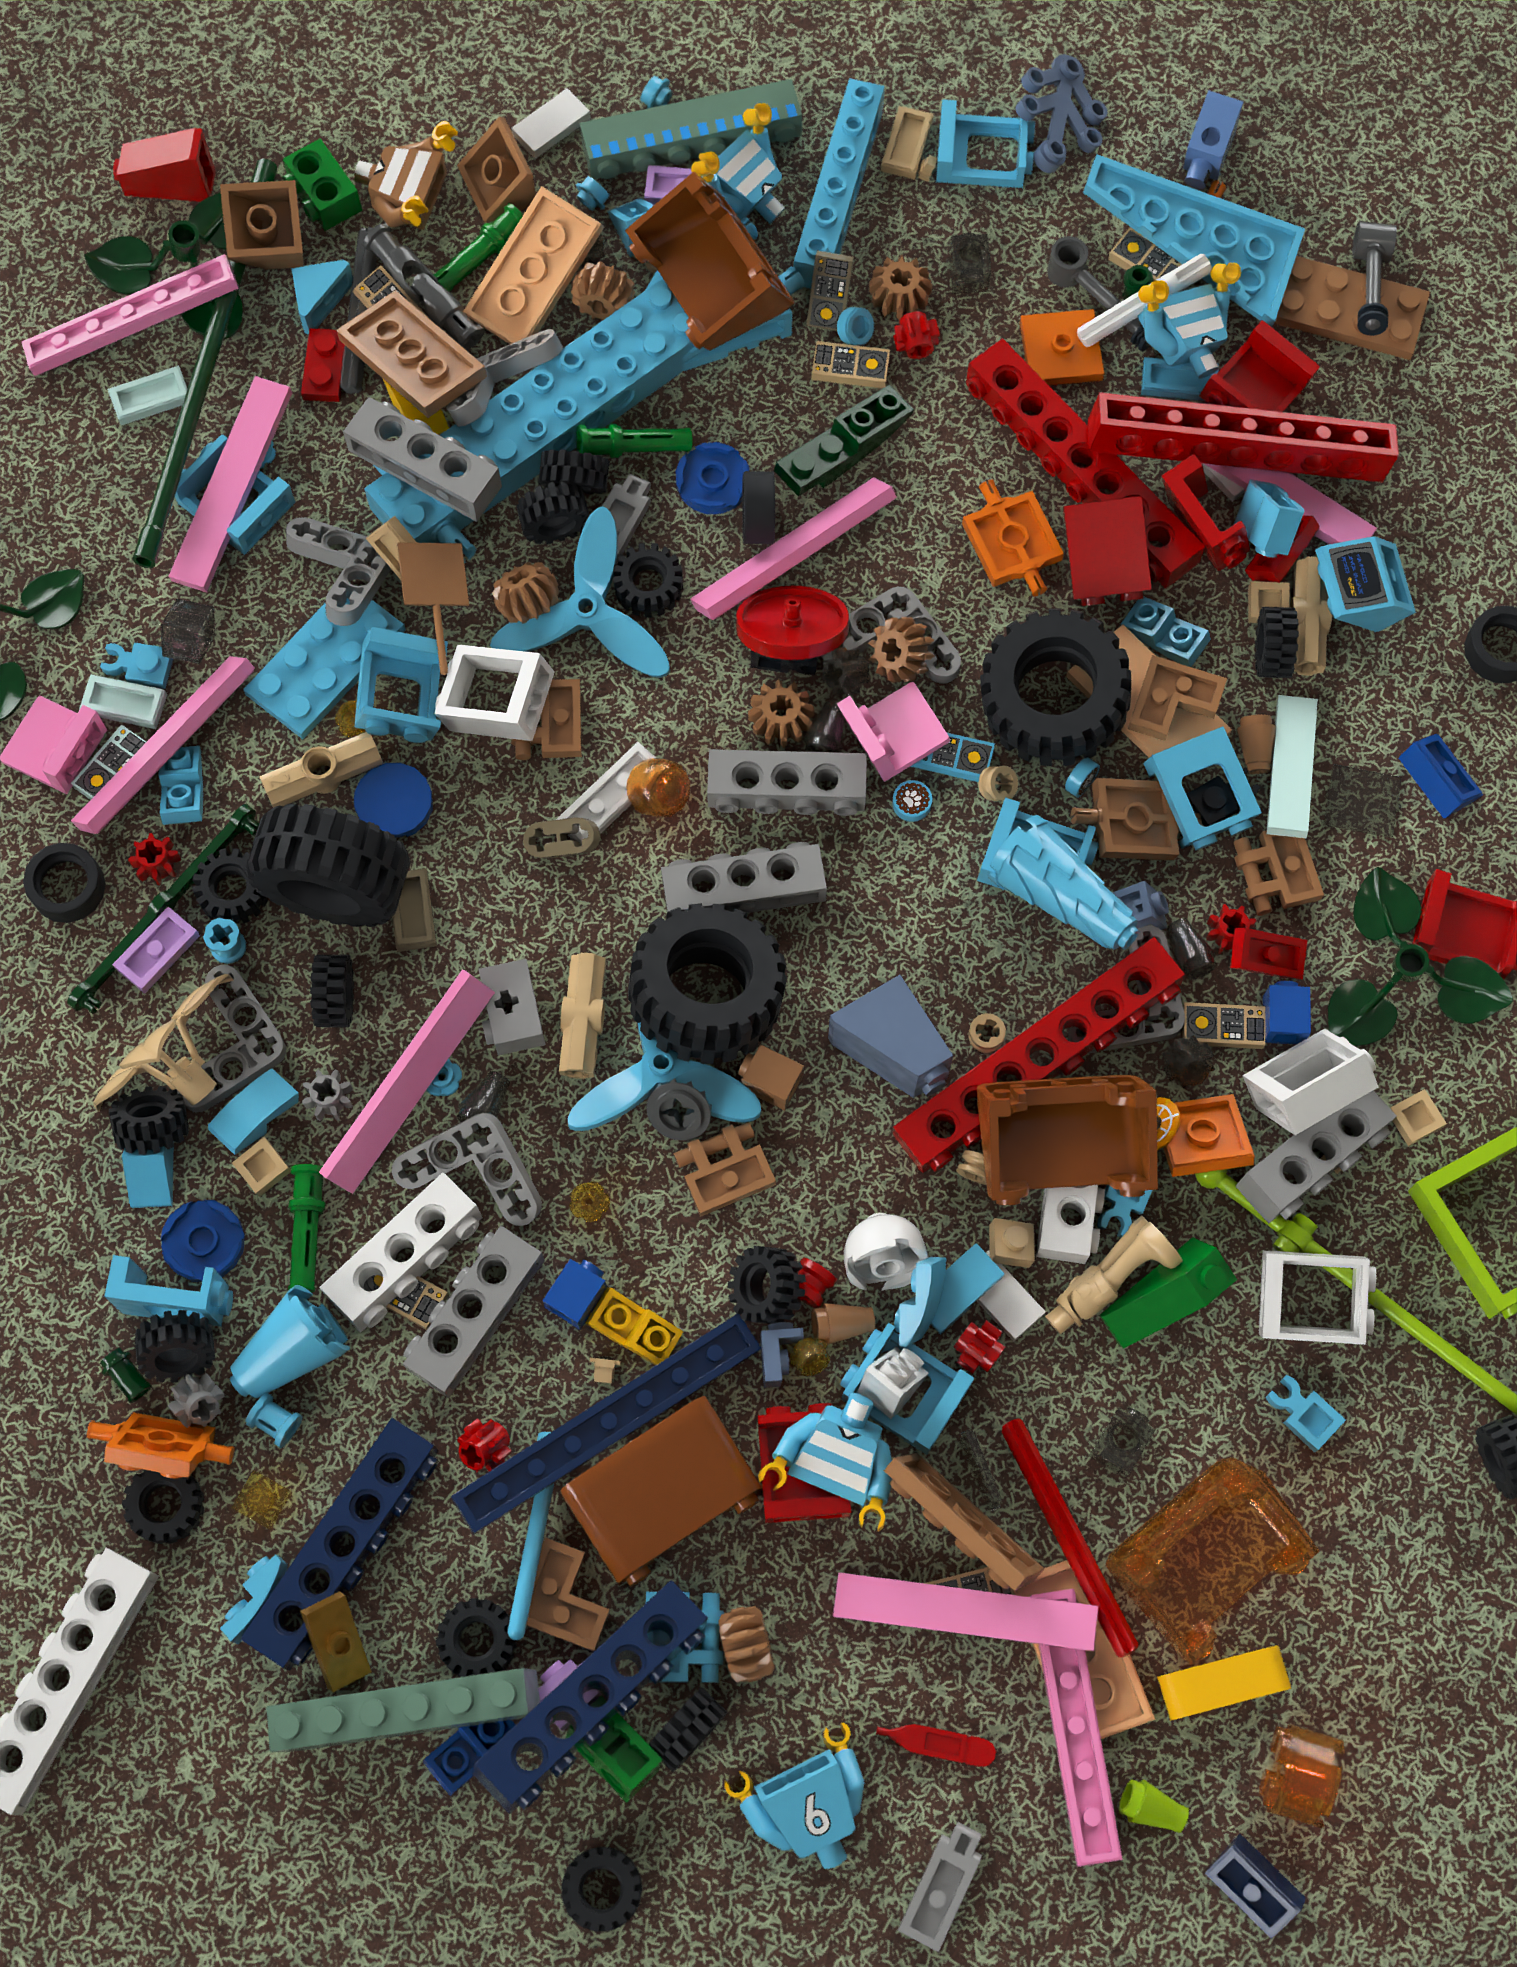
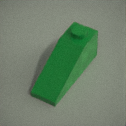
M1192 1237L1176 1250L1183 1260L1182 1263L1171 1269L1162 1264L1158 1265L1099 1315L1120 1347L1126 1348L1207 1306L1237 1281V1278L1216 1247Z

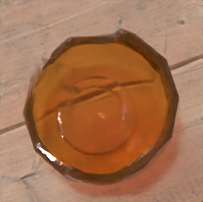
M665 758L643 760L632 768L627 779V797L635 810L640 814L658 818L671 817L683 810L690 796V779L687 772L675 761Z

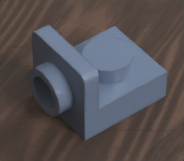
M1146 881L1112 892L1133 911L1132 916L1138 921L1137 929L1150 924L1158 927L1160 930L1167 928L1165 914L1169 912L1166 898L1161 891L1157 892Z
M780 1322L768 1325V1330L761 1331L760 1346L764 1388L781 1387L782 1375H789L787 1349L780 1350L779 1345L802 1343L804 1338L803 1328H794L793 1323Z

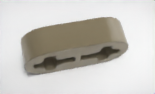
M574 817L537 822L526 829L523 844L526 851L537 858L551 859L583 855L597 848L600 842V831L594 822L585 818ZM579 826L581 830L588 831V838L582 839V846L580 842L567 840L568 834L579 832ZM542 830L545 835L556 836L557 842L546 843L544 849L535 843L537 838L542 837Z

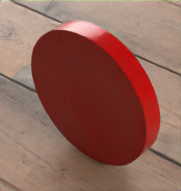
M806 586L773 587L757 592L741 603L736 613V631L740 641L747 648L758 654L784 660L809 659L827 654L838 648L845 641L849 632V613L847 607L839 598L826 591Z

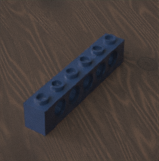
M391 1418L240 1639L286 1670L290 1671L294 1664L300 1667L312 1652L313 1646L310 1642L305 1623L297 1631H287L284 1625L286 1614L294 1608L304 1610L339 1591L343 1593L346 1589L351 1592L364 1574L365 1570L360 1566L370 1552L376 1555L380 1551L390 1534L385 1530L394 1516L401 1518L413 1502L414 1496L410 1494L419 1479L425 1482L435 1470L439 1462L435 1458L438 1453L437 1448L394 1418ZM394 1462L403 1463L405 1466L403 1478L396 1483L385 1482L384 1472L387 1466ZM370 1498L378 1499L380 1502L378 1515L370 1520L361 1519L359 1514L361 1504ZM343 1535H353L355 1548L352 1553L345 1557H338L334 1549L336 1541ZM326 1571L330 1577L329 1587L321 1594H313L309 1586L312 1576L317 1572Z
M670 1580L474 1763L473 1775L509 1814L518 1806L526 1810L543 1793L544 1790L540 1785L552 1774L556 1778L561 1777L575 1763L577 1758L573 1754L585 1742L591 1747L606 1734L610 1728L606 1724L609 1719L618 1711L623 1716L627 1714L641 1700L642 1695L639 1691L650 1680L654 1685H657L674 1668V1665L670 1662L682 1650L686 1655L690 1654L704 1640L706 1636L702 1631L708 1617ZM653 1630H662L668 1634L671 1642L665 1646H657L649 1640L647 1634ZM628 1659L637 1665L639 1672L634 1676H623L617 1671L615 1664L620 1660ZM589 1690L601 1691L605 1695L607 1703L601 1707H591L584 1701L583 1694ZM558 1720L567 1721L572 1725L574 1734L566 1739L557 1738L552 1734L550 1725ZM526 1751L534 1752L539 1756L541 1765L535 1770H524L518 1765L516 1761L517 1756Z

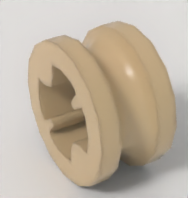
M990 766L985 768L980 774L978 782L981 795L989 801H1004L1005 797L1009 799L1014 797L1018 789V777L1015 771L1008 766ZM997 776H1000L1001 783L995 781ZM995 784L1000 785L1001 789L997 790Z
M985 1013L978 1015L970 1025L968 1036L970 1044L981 1053L996 1051L1001 1047L1006 1035L1004 1022L994 1014ZM985 1024L994 1027L992 1033L998 1032V1037H991L989 1042L980 1040L981 1033L976 1034V1029L983 1030Z
M965 1150L962 1155L964 1164L958 1165L957 1173L966 1179L987 1185L983 1154Z

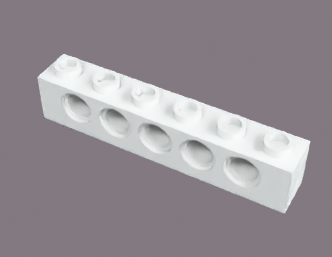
M105 1548L102 1555L97 1554L91 1560L85 1572V1577L88 1578L79 1594L74 1593L67 1601L62 1612V1616L65 1619L57 1633L52 1632L46 1638L39 1651V1656L42 1659L35 1671L27 1673L20 1682L15 1694L19 1698L10 1714L6 1712L0 1718V1809L10 1815H23L159 1578V1575L108 1548ZM112 1587L116 1594L115 1603L108 1610L101 1611L98 1606V1597L103 1590ZM89 1627L93 1633V1640L88 1648L79 1651L75 1644L76 1635L82 1628ZM65 1666L69 1671L70 1679L65 1688L57 1691L52 1684V1678L57 1669ZM41 1706L46 1712V1722L41 1729L34 1731L30 1727L29 1717L34 1709ZM18 1747L23 1754V1761L16 1771L11 1772L6 1766V1756L11 1749Z

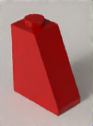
M192 128L122 144L120 159H115L113 166L114 179L119 181L124 196L197 202L212 196L216 170L202 128Z

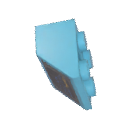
M1373 536L1324 545L1315 549L1319 562L1317 570L1325 583L1329 597L1327 605L1335 619L1379 632L1416 613L1395 543Z

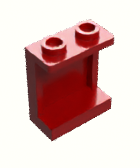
M1262 320L1254 328L1247 341L1220 371L1210 377L1199 397L1206 401L1207 404L1285 412L1307 387L1320 366Z
M1195 454L1163 474L1162 480L1168 502L1185 526L1205 545L1204 553L1216 570L1220 571L1225 567L1231 569L1244 561L1247 557L1246 553L1250 551L1246 526L1243 522L1239 521L1227 530L1220 531L1198 501L1200 497L1208 493L1203 465Z
M1142 496L1064 506L1063 515L1066 527L1073 600L1081 599L1082 606L1105 604L1104 596L1120 594V602L1144 599L1143 591L1152 589Z
M1436 869L1427 881L1421 905V916L1416 925L1412 944L1419 945L1425 949L1430 960L1447 964L1452 958L1460 956L1477 958L1492 967L1503 980L1512 970L1517 971V901L1450 883L1452 873Z
M812 1404L808 1406L807 1412L791 1413V1407L789 1406L770 1407L765 1409L766 1415H758L761 1469L765 1465L773 1463L772 1455L790 1426L810 1413L821 1414L826 1405L833 1406V1404ZM785 1467L786 1481L782 1487L775 1491L773 1489L779 1482V1475L774 1470L766 1471L762 1480L765 1524L847 1518L851 1516L850 1500L788 1475L790 1467Z

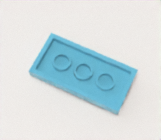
M346 598V604L350 605V599ZM371 600L356 623L349 626L335 625L326 617L325 602L243 689L244 693L297 736L304 739L358 682L362 643L370 628L377 627L403 633L406 630L405 626L373 600Z

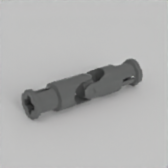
M387 223L378 224L369 231L363 240V247L367 251H373L384 263L383 268L410 298L424 306L428 318L442 330H445L465 350L468 351L475 346L484 335V328L481 325H475L463 312L464 307L449 291L439 285L437 278L407 245L402 246L391 234V228ZM418 273L410 287L405 281L406 278Z

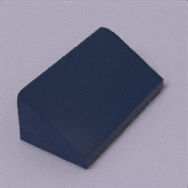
M1241 1834L1235 1837L1205 1871V1874L1271 1939L1302 1910L1306 1897Z

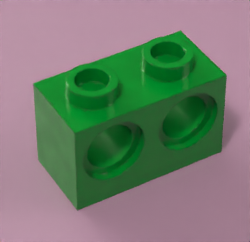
M321 138L283 158L287 173L283 176V180H295L296 192L303 200L301 205L305 214L311 222L317 220L324 231L362 211L358 190Z
M600 1695L590 1706L601 1707L607 1701ZM617 1712L606 1722L610 1727L606 1734L591 1747L585 1742L577 1752L628 1803L658 1773L663 1759ZM571 1724L568 1727L566 1738L574 1734Z

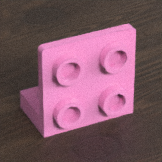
M914 682L908 683L869 708L865 704L858 708L851 696L837 703L846 722L884 782L950 742L947 732Z
M38 696L0 755V760L3 764L68 794L72 788L71 782L85 767L105 735L107 728L97 711L85 705H82L79 712L76 713L49 699Z

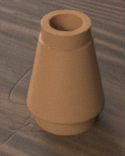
M1249 715L1240 719V727L1237 728V733L1248 774L1271 772L1276 725L1272 724V717L1269 715Z
M822 1303L820 1308H813L811 1312L814 1339L816 1342L824 1341L826 1345L866 1334L867 1332H873L875 1330V1316L872 1307Z

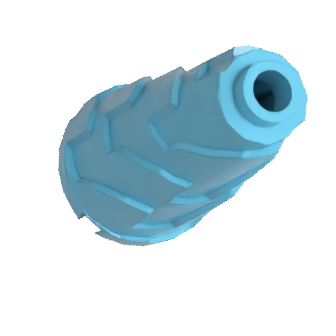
M1039 815L1026 819L1025 821L1033 827L1025 832L1018 826L1007 837L990 863V867L997 874L987 872L988 878L1002 890L1007 889L1031 905L1035 904L1063 923L1070 924L1101 946L1113 950L1119 947L1124 950L1127 949L1136 940L1140 932L1136 928L1138 921L1132 916L1133 911L1103 885L1105 882L1051 828L1052 825Z

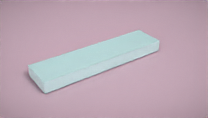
M1278 695L1266 834L1307 838L1318 699Z

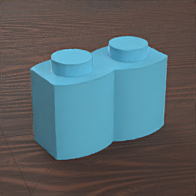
M1250 479L1234 524L1239 521L1243 522L1246 526L1248 541L1256 546L1255 551L1266 557L1276 558L1277 554H1289L1303 517L1304 509L1300 504L1290 499L1288 493L1273 483Z

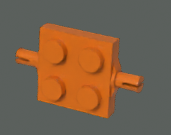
M988 480V484L986 481L983 482L979 489L987 505L980 511L964 516L962 525L992 586L995 587L1013 579L1025 578L1032 596L1036 597L1039 593L1042 595L1047 591V586H1045L1039 571L1042 568L1063 561L1064 552L1033 491L1016 497L1001 498L994 480Z
M133 1412L127 1421L120 1424L117 1423L116 1425L92 1420L87 1429L88 1439L109 1442L105 1446L104 1462L117 1464L121 1469L128 1471L144 1469L160 1472L162 1476L171 1479L189 1478L197 1465L206 1460L230 1465L234 1456V1446L230 1447L213 1443L216 1427H203L202 1425L192 1423L186 1428L181 1421Z

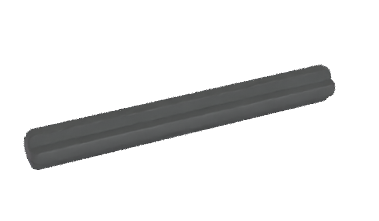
M373 227L361 228L358 231L347 322L367 310L366 306L353 293V290L376 270L377 256L373 251H367L362 245L363 240ZM344 346L340 388L347 394L360 393L365 362L346 346Z

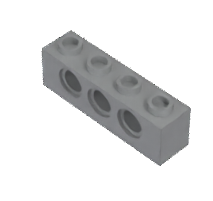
M368 397L343 431L349 452L476 522L502 487L499 468L493 460L485 455L476 456L465 450L464 446L452 437L443 438L434 433L425 422L419 419L412 421L403 416L395 406L383 401L380 403ZM392 436L399 437L394 441H386V439ZM423 454H432L429 458L426 459L418 458ZM454 472H464V474L459 477L450 476Z
M709 749L708 807L715 808L722 813L737 812L739 808H750L762 814H773L778 812V809H790L801 815H812L817 813L818 810L834 811L835 814L840 816L855 815L857 811H865L867 753ZM743 779H752L757 782V785L747 789L739 786L738 783ZM782 780H792L797 785L792 789L786 790L780 788L777 784ZM821 781H831L836 787L826 791L820 789L817 784Z
M796 842L788 845L786 849L770 851L769 848H756L747 852L746 855L731 857L730 854L722 853L713 855L706 861L692 862L691 860L681 859L669 863L666 867H661L667 912L678 907L682 911H686L689 904L702 903L703 908H712L714 903L725 905L724 910L734 912L736 908L745 913L826 901L827 886L819 844L809 845L807 842ZM784 869L791 872L793 876L788 880L780 881L774 878L772 874L777 870ZM746 875L751 877L753 882L748 886L741 887L736 885L733 880L738 876ZM708 881L714 885V888L709 892L702 893L695 890L694 886L698 882Z
M1373 1090L1299 1134L1293 1135L1248 1171L1235 1187L1268 1224L1280 1214L1287 1220L1304 1205L1300 1198L1308 1191H1311L1314 1196L1319 1194L1333 1181L1329 1174L1339 1167L1343 1172L1347 1171L1362 1158V1155L1358 1152L1362 1147L1368 1144L1373 1149L1387 1138L1391 1132L1386 1127L1397 1116ZM1341 1125L1349 1127L1353 1131L1354 1137L1347 1135L1342 1130ZM1312 1148L1320 1150L1324 1154L1326 1161L1317 1158ZM1283 1172L1291 1173L1295 1177L1297 1184L1288 1182Z
M501 1225L495 1234L489 1232L482 1239L476 1251L480 1255L471 1268L465 1266L459 1272L452 1285L455 1291L447 1302L441 1300L435 1306L428 1318V1322L431 1325L422 1337L416 1335L411 1340L403 1354L407 1358L403 1363L405 1368L447 1398H450L545 1261L541 1251ZM500 1266L507 1270L505 1278L500 1283L490 1284L485 1281V1274L490 1268ZM475 1300L482 1303V1310L477 1317L467 1319L461 1316V1309L466 1302ZM445 1335H454L458 1338L455 1350L448 1354L439 1353L436 1349L439 1339Z

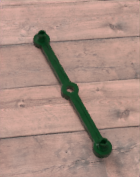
M248 804L240 806L231 816L229 823L167 891L164 890L154 897L143 918L95 971L70 993L67 1004L75 1011L86 1008L92 1014L97 1012L94 1006L100 1009L102 1002L94 996L96 991L116 970L112 964L167 907L172 910L174 909L177 901L194 884V873L200 874L197 868L200 862L207 865L209 861L206 856L211 853L217 858L220 855L219 850L225 849L244 830H247L252 836L256 835L255 829L258 830L259 823L254 820L256 811Z

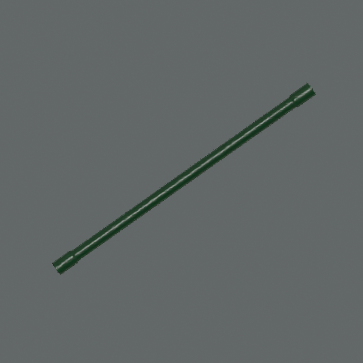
M259 159L250 183L275 181L278 171L277 165L269 159ZM230 261L238 287H240L246 264ZM239 288L217 297L148 517L145 526L141 529L132 560L141 567L153 568L156 565L164 539V529Z

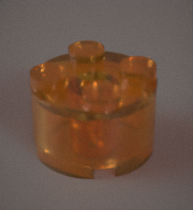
M1288 1724L1286 1728L1277 1726L1270 1752L1275 1753L1273 1769L1264 1770L1259 1787V1795L1264 1796L1263 1805L1267 1806L1269 1813L1322 1829L1325 1824L1321 1815L1330 1816L1337 1796L1342 1767L1334 1765L1335 1752L1344 1755V1741L1292 1724Z

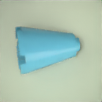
M294 1285L288 1290L230 1368L233 1375L230 1377V1382L242 1396L247 1397L251 1395L254 1398H259L263 1394L269 1393L337 1359L350 1350V1346L344 1345L348 1340L347 1336L334 1316L323 1303L318 1307L311 1304L307 1299L313 1294L301 1285Z

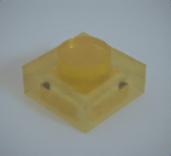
M253 1470L231 1508L271 1530L292 1491Z

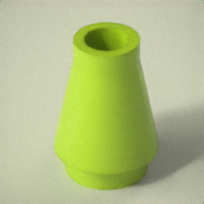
M1131 1779L1124 1788L1119 1803V1813L1127 1816V1820L1130 1823L1164 1828L1181 1833L1188 1820V1807L1177 1803L1145 1779L1140 1782Z

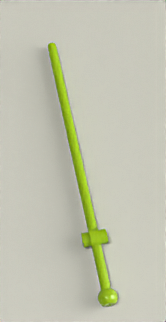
M1227 1169L1195 1174L1201 1186L1209 1189L1219 1188L1277 1232L1278 1238L1272 1245L1277 1251L1332 1255L1313 1240L1312 1234L1318 1227L1305 1215L1297 1212L1292 1220H1285L1279 1215L1268 1224L1235 1187L1238 1182L1227 1175ZM1321 1266L1352 1290L1353 1270L1351 1268ZM1376 1288L1375 1292H1368V1303L1517 1415V1394Z

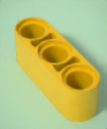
M1279 1645L1158 1677L1170 1721L1292 1689Z

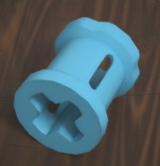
M217 918L206 925L203 939L217 961L229 964L243 957L246 951V941L234 921ZM226 936L230 942L223 945L220 939Z
M265 1393L252 1407L245 1422L250 1428L256 1426L275 1439L274 1444L282 1448L290 1441L299 1428L303 1416L297 1412L289 1413L273 1402L272 1395Z

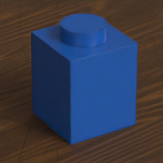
M1279 981L1274 983V985H1269L1263 995V1006H1265V1043L1298 1044L1304 1041L1311 1034L1310 987L1298 986V983L1294 981Z
M570 1259L542 1300L545 1308L581 1330L607 1288L606 1281L602 1279L604 1272L586 1260L578 1264Z

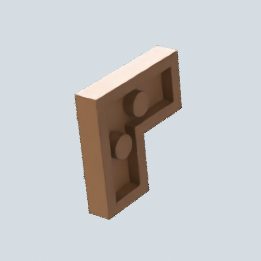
M1152 655L1128 729L1165 741L1176 707L1214 719L1227 678Z
M545 1538L541 1548L526 1626L594 1652L611 1610L571 1595L586 1553Z

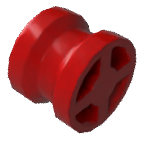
M804 1257L800 1261L803 1268L798 1271V1274L805 1275L806 1282L799 1284V1289H805L804 1297L798 1296L797 1298L813 1308H820L824 1302L823 1294L827 1289L833 1288L837 1279L827 1269Z

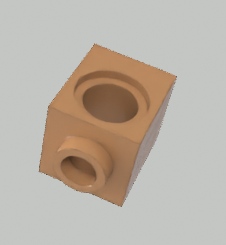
M760 1044L755 1055L751 1053L746 1055L738 1075L742 1076V1084L748 1087L756 1097L785 1111L804 1076V1065Z

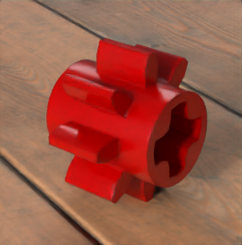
M923 312L907 313L900 318V325L894 326L895 335L893 337L897 352L906 349L907 356L911 359H921L929 356L934 351V345L939 344L938 336H940L937 320L931 319L927 321L926 314Z
M149 833L148 839L140 843L136 841L133 843L136 848V856H131L128 858V861L132 868H139L136 875L141 882L150 877L155 880L157 885H161L163 878L168 875L176 876L173 870V863L179 862L182 859L178 851L172 850L174 844L168 836L160 841L155 839L152 833Z
M1223 904L1220 909V917L1210 915L1207 924L1215 929L1208 933L1206 941H1215L1219 946V954L1224 952L1225 949H1233L1234 934L1226 931L1229 925L1236 928L1252 929L1257 922L1254 918L1248 919L1244 913V906L1239 907V909L1229 910V907Z
M987 1320L981 1328L971 1322L953 1347L962 1353L957 1363L971 1374H974L978 1367L988 1373L1006 1348L998 1341L1003 1332Z
M478 1418L464 1428L465 1433L457 1438V1442L460 1443L459 1456L462 1462L476 1472H479L485 1466L488 1471L493 1470L504 1463V1459L512 1453V1450L508 1447L510 1437L507 1430L492 1419L484 1425Z

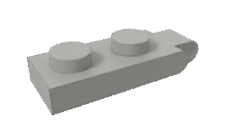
M632 474L627 476L623 485L616 483L602 506L611 512L616 522L617 559L625 551L651 502V498L647 496L651 482Z
M957 1822L950 1838L943 1834L941 1835L897 1931L939 1952L982 1858V1855L975 1851L982 1836L981 1833Z

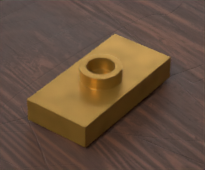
M339 1591L300 1611L326 1686L330 1691L335 1692L372 1672L346 1596Z

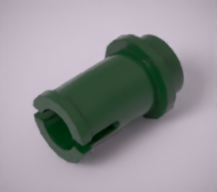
M1135 265L1125 272L1123 279L1125 285L1122 295L1124 297L1123 301L1137 293L1142 286L1152 283L1153 275L1147 267Z
M117 1348L101 1360L100 1364L104 1368L102 1374L104 1376L109 1375L131 1404L150 1391L152 1385L146 1381L131 1362V1353Z

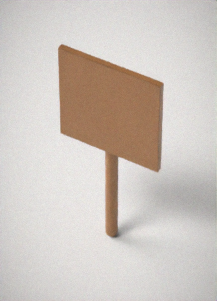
M398 542L397 549L404 606L433 607L440 673L446 675L448 667L440 606H469L462 543Z

